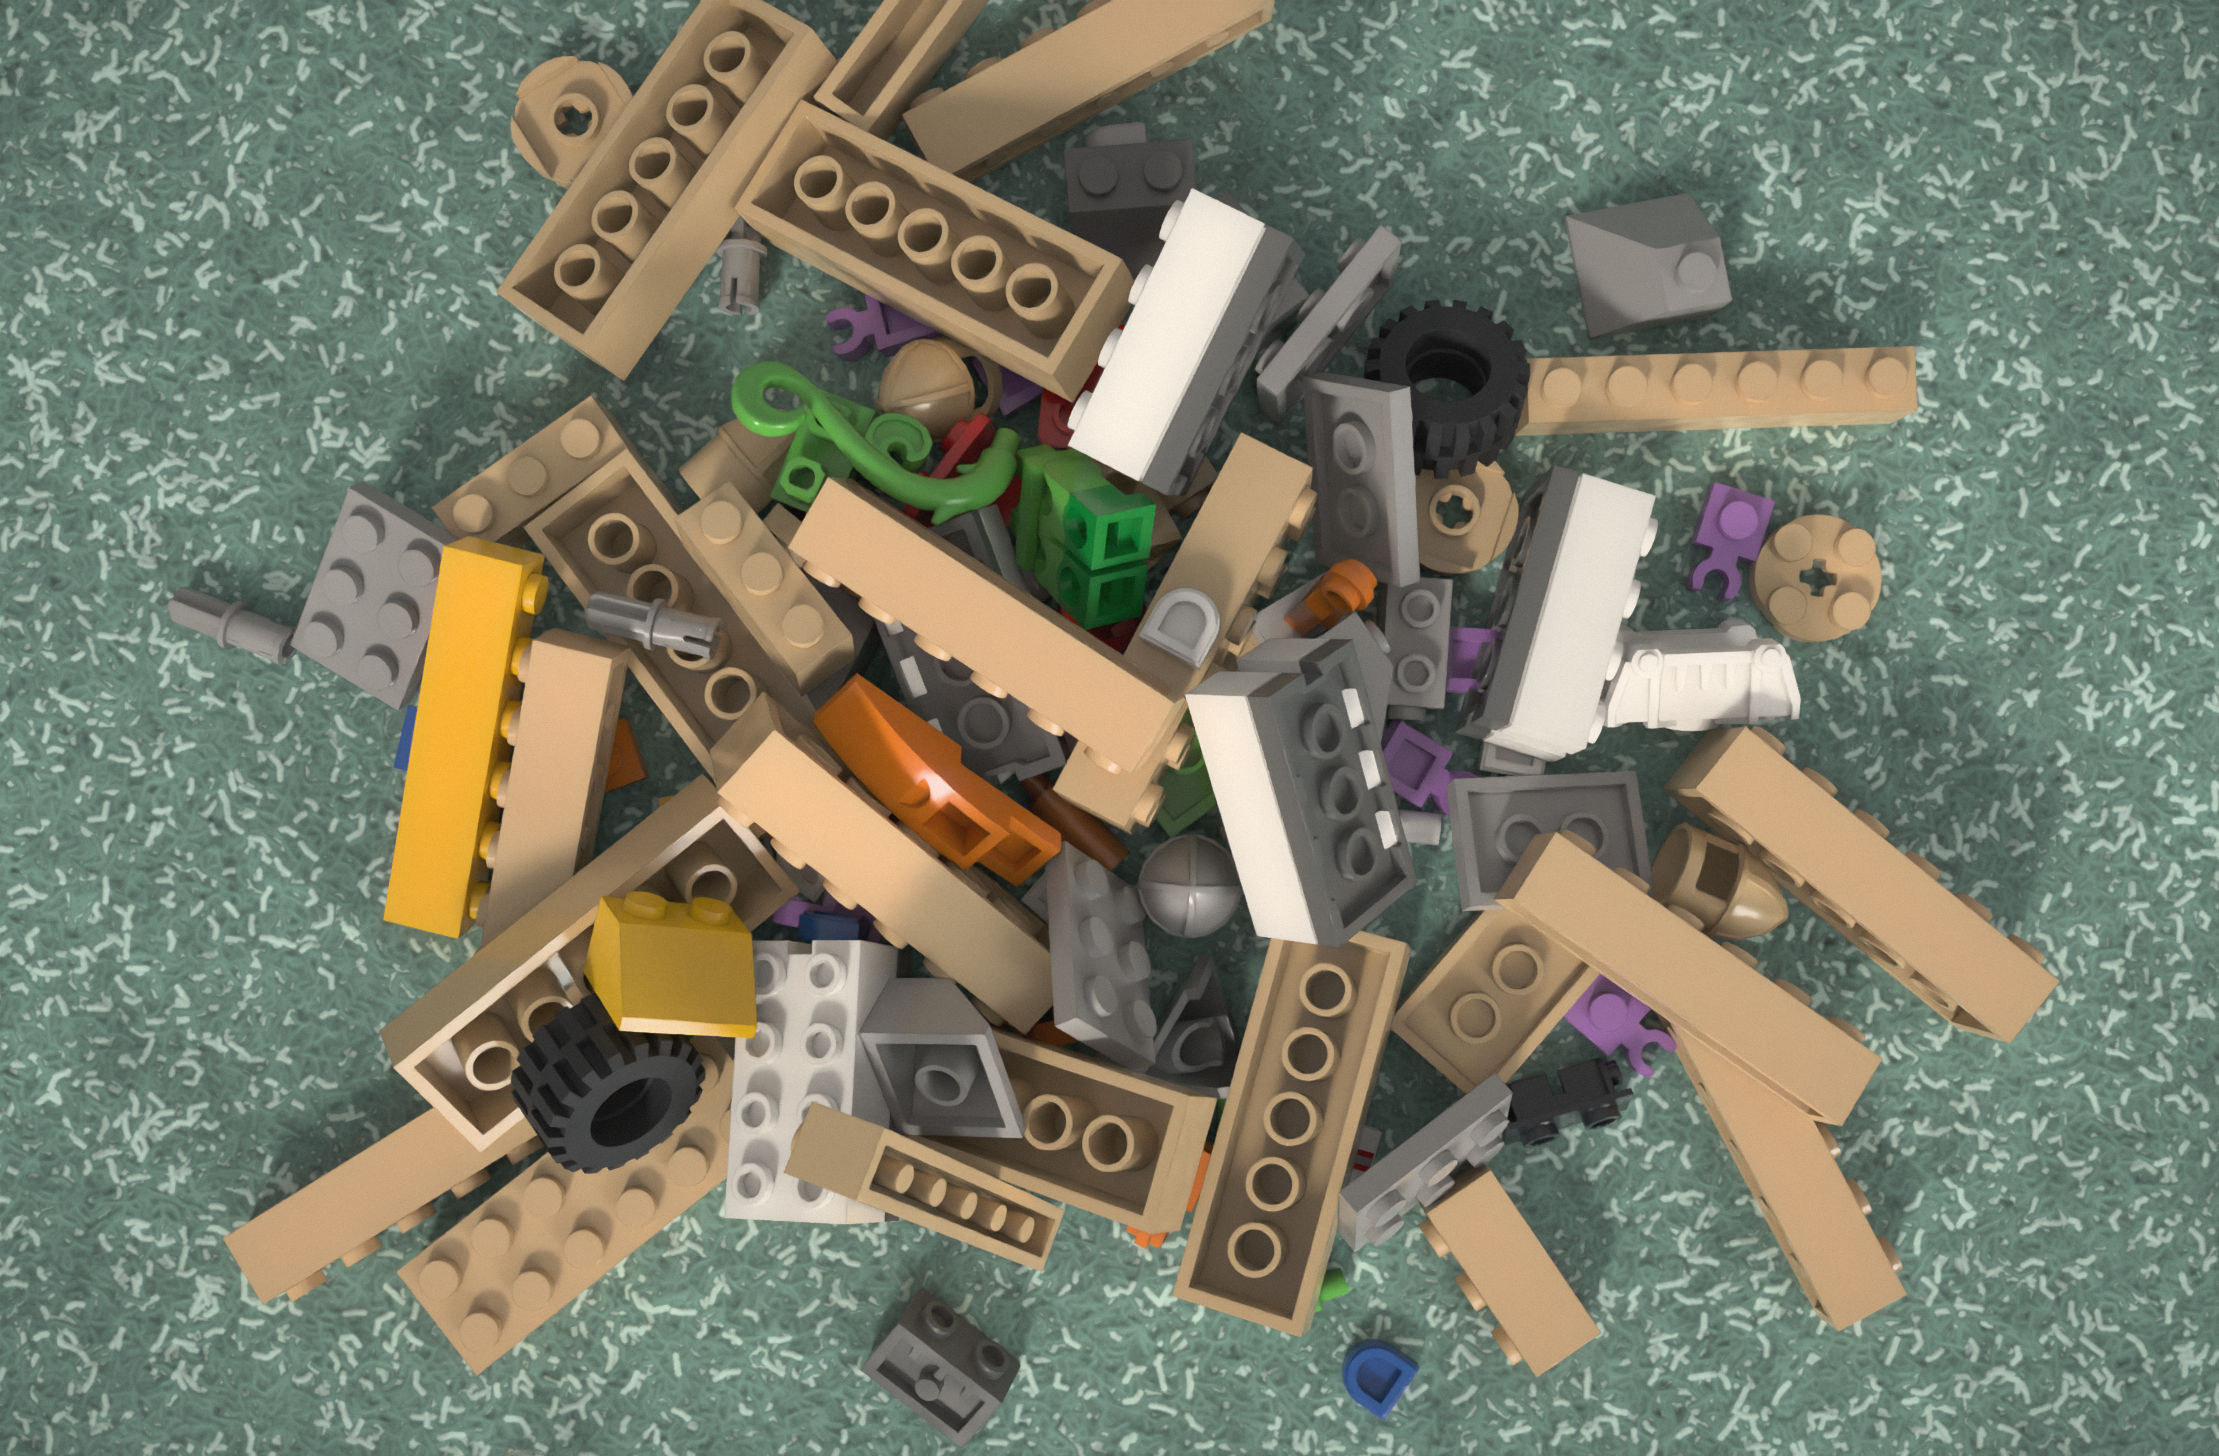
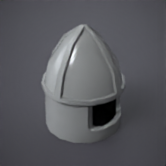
M1197 834L1172 837L1155 847L1143 863L1138 880L1141 904L1151 921L1167 933L1182 938L1206 936L1224 926L1236 911L1242 894V885L1236 864L1229 851L1213 839Z

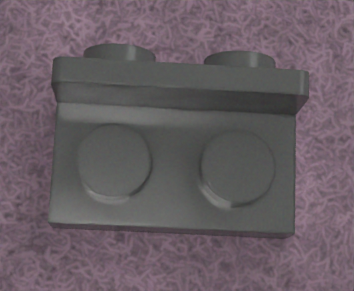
M921 1288L913 1296L902 1316L869 1354L860 1370L956 1445L963 1448L1002 1404L1021 1365L1000 1344L985 1336L959 1316L948 1304L937 1299L926 1289Z

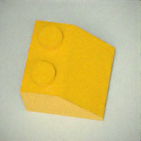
M643 891L628 892L625 898L601 896L583 972L619 1031L738 1038L755 1037L757 1011L752 934L734 913L729 904L708 897L694 898L691 904L667 902L656 894Z

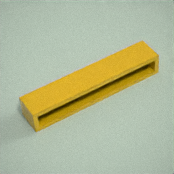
M466 536L443 546L383 918L385 921L459 939L476 924V915L484 893L491 888V883L488 882L490 868L486 865L488 847L494 833L501 829V823H498L501 807L497 805V791L504 772L508 768L511 769L512 764L509 762L512 745H509L507 741L508 727L513 712L518 706H522V701H519L523 683L518 679L519 662L524 648L533 641L530 637L534 614L538 615L541 612L548 593V577L541 575L545 557L543 554L472 536Z

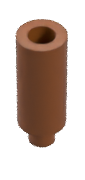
M1044 773L1029 777L1019 783L1035 801L1028 809L1035 816L1060 832L1061 842H1068L1091 859L1098 861L1100 865L1109 871L1114 869L1130 853L1129 849L1102 820L1064 801L1053 790L1056 782L1053 784Z

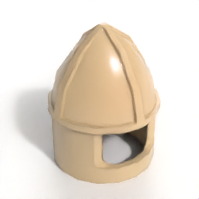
M945 335L931 340H915L904 345L885 367L879 385L878 397H876L874 402L875 408L880 410L882 415L885 413H897L917 419L928 429L933 443H942L960 419L965 418L971 423L979 412L990 418L997 411L1003 394L1002 374L998 363ZM968 356H974L982 363L988 378V397L982 407L974 409L975 390L973 380L967 366L961 360Z
M735 418L721 425L717 429L718 434L678 470L700 499H703L730 480L754 512L758 514L773 500L770 498L771 492L797 431L784 436L766 437L753 433L741 424L738 418Z
M1685 822L1677 825L1668 834L1652 862L1651 872L1655 892L1653 899L1665 908L1672 904L1695 915L1705 924L1701 933L1707 937L1731 941L1752 938L1771 932L1788 919L1787 902L1770 870L1762 860L1749 852L1746 845L1737 840L1729 841Z

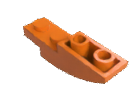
M856 673L814 713L813 723L855 776L908 828L964 871L978 861L1018 887L1061 851L1060 832L961 764L962 746Z

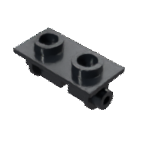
M1601 1057L1587 1062L1559 1069L1557 1076L1564 1093L1556 1096L1553 1095L1546 1074L1507 1084L1506 1086L1513 1094L1507 1117L1511 1118L1512 1123H1509L1505 1129L1503 1138L1505 1145L1522 1141L1524 1148H1534L1558 1139L1561 1136L1559 1129L1583 1123L1585 1130H1595L1609 1126L1622 1119L1620 1111L1627 1109L1633 1096V1091L1631 1088L1616 1092L1615 1086L1623 1084L1622 1074L1615 1060L1604 1062Z

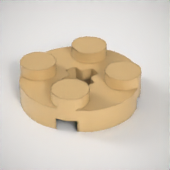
M577 56L553 58L534 68L523 79L516 93L519 100L515 107V119L511 115L510 129L515 145L521 155L540 175L566 189H569L634 96L623 78L610 66L598 62V65L592 61H580ZM575 108L581 115L588 114L589 112L592 113V120L587 124L588 130L579 136L575 133L568 135L562 133L561 130L569 124L565 116L569 110Z
M1477 461L1475 473L1461 477L1457 469L1449 471L1448 479H1434V471L1422 469L1420 476L1415 475L1419 568L1443 576L1471 573L1484 567L1500 555L1509 545L1518 523L1519 505L1515 492L1512 494L1510 484L1503 476L1505 472L1496 461L1488 467ZM1452 495H1456L1462 498L1461 509L1470 514L1467 523L1457 522L1451 529L1442 524L1443 516L1436 513L1437 502L1447 503Z
M1815 514L1793 519L1773 530L1769 537L1763 540L1757 561L1750 564L1748 584L1751 599L1757 610H1761L1766 620L1774 625L1772 627L1787 638L1801 642H1823L1839 638L1852 630L1864 626L1878 601L1881 591L1882 573L1879 558L1875 553V541L1865 530L1855 528L1847 521L1834 516ZM1813 561L1822 564V571L1830 576L1829 586L1821 587L1819 596L1811 595L1810 585L1800 582L1799 577L1801 571L1812 568Z

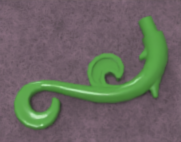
M762 361L747 366L735 378L731 390L732 410L741 424L753 433L766 437L784 436L797 431L803 426L807 413L804 406L801 405L791 411L775 409L764 400L763 392L766 389L777 388L797 394L809 407L853 468L871 484L894 499L917 509L934 512L931 523L936 526L953 516L969 513L991 504L1005 492L1017 470L1018 464L1014 457L1020 443V437L1011 429L1000 428L995 432L990 448L984 449L980 453L977 463L958 465L956 467V472L962 474L961 476L950 479H938L910 472L924 465L933 443L928 429L917 419L904 414L885 413L872 421L863 437L813 383L791 366L777 361ZM893 451L900 454L903 460L902 467L888 452Z

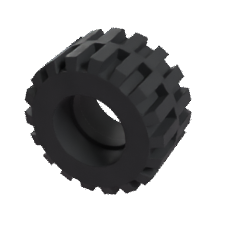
M1439 299L1425 301L1424 310L1418 311L1411 305L1400 310L1398 322L1389 318L1380 327L1379 337L1373 338L1368 348L1363 379L1410 387L1413 413L1414 472L1417 476H1420L1422 469L1434 471V479H1448L1449 471L1457 469L1461 477L1475 473L1477 461L1488 467L1497 460L1500 449L1507 450L1513 440L1515 429L1518 427L1530 379V363L1524 362L1527 351L1522 340L1511 341L1514 329L1505 320L1495 324L1491 321L1493 312L1480 306L1477 312L1466 309V301L1453 300L1452 307H1442ZM1428 378H1446L1462 384L1474 396L1460 401H1440L1421 393L1413 384Z
M596 993L581 998L580 1003L571 1008L566 1006L554 1014L556 1018L548 1025H541L532 1035L534 1041L530 1045L523 1047L517 1057L520 1066L512 1071L511 1083L514 1086V1090L511 1093L514 1101L556 1163H561L566 1170L576 1172L582 1169L584 1174L598 1173L605 1167L609 1171L623 1167L626 1162L634 1158L638 1160L648 1154L650 1149L659 1143L662 1144L673 1135L672 1131L678 1125L683 1124L692 1113L690 1107L699 1101L703 1091L700 1084L705 1080L706 1069L701 1064L703 1062L702 1057L685 1034L619 1031Z

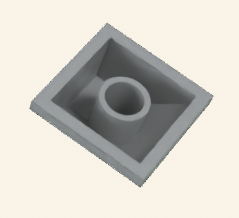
M1690 193L1578 213L1564 218L1588 340L1712 317L1732 301L1720 237Z
M889 978L861 1027L859 1035L898 1133L909 1135L1022 1138L1026 1131V1126L989 1023L950 978Z

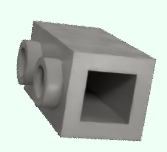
M1420 577L1419 582L1401 588L1379 582L1376 626L1381 630L1389 643L1391 651L1386 656L1394 666L1387 704V719L1425 722L1426 710L1444 709L1453 580Z

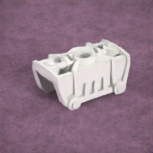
M1724 620L1719 625V628L1634 632L1627 625H1620L1616 641L1623 643L1622 659L1614 678L1611 681L1605 680L1598 703L1606 707L1604 726L1618 727L1628 722H1643L1646 728L1665 727L1681 731H1704L1714 729L1719 724H1758V719L1773 720L1775 717L1780 716L1790 720L1799 719L1801 698L1790 656L1786 653L1785 648L1772 638L1761 639L1756 634L1755 629L1743 620Z

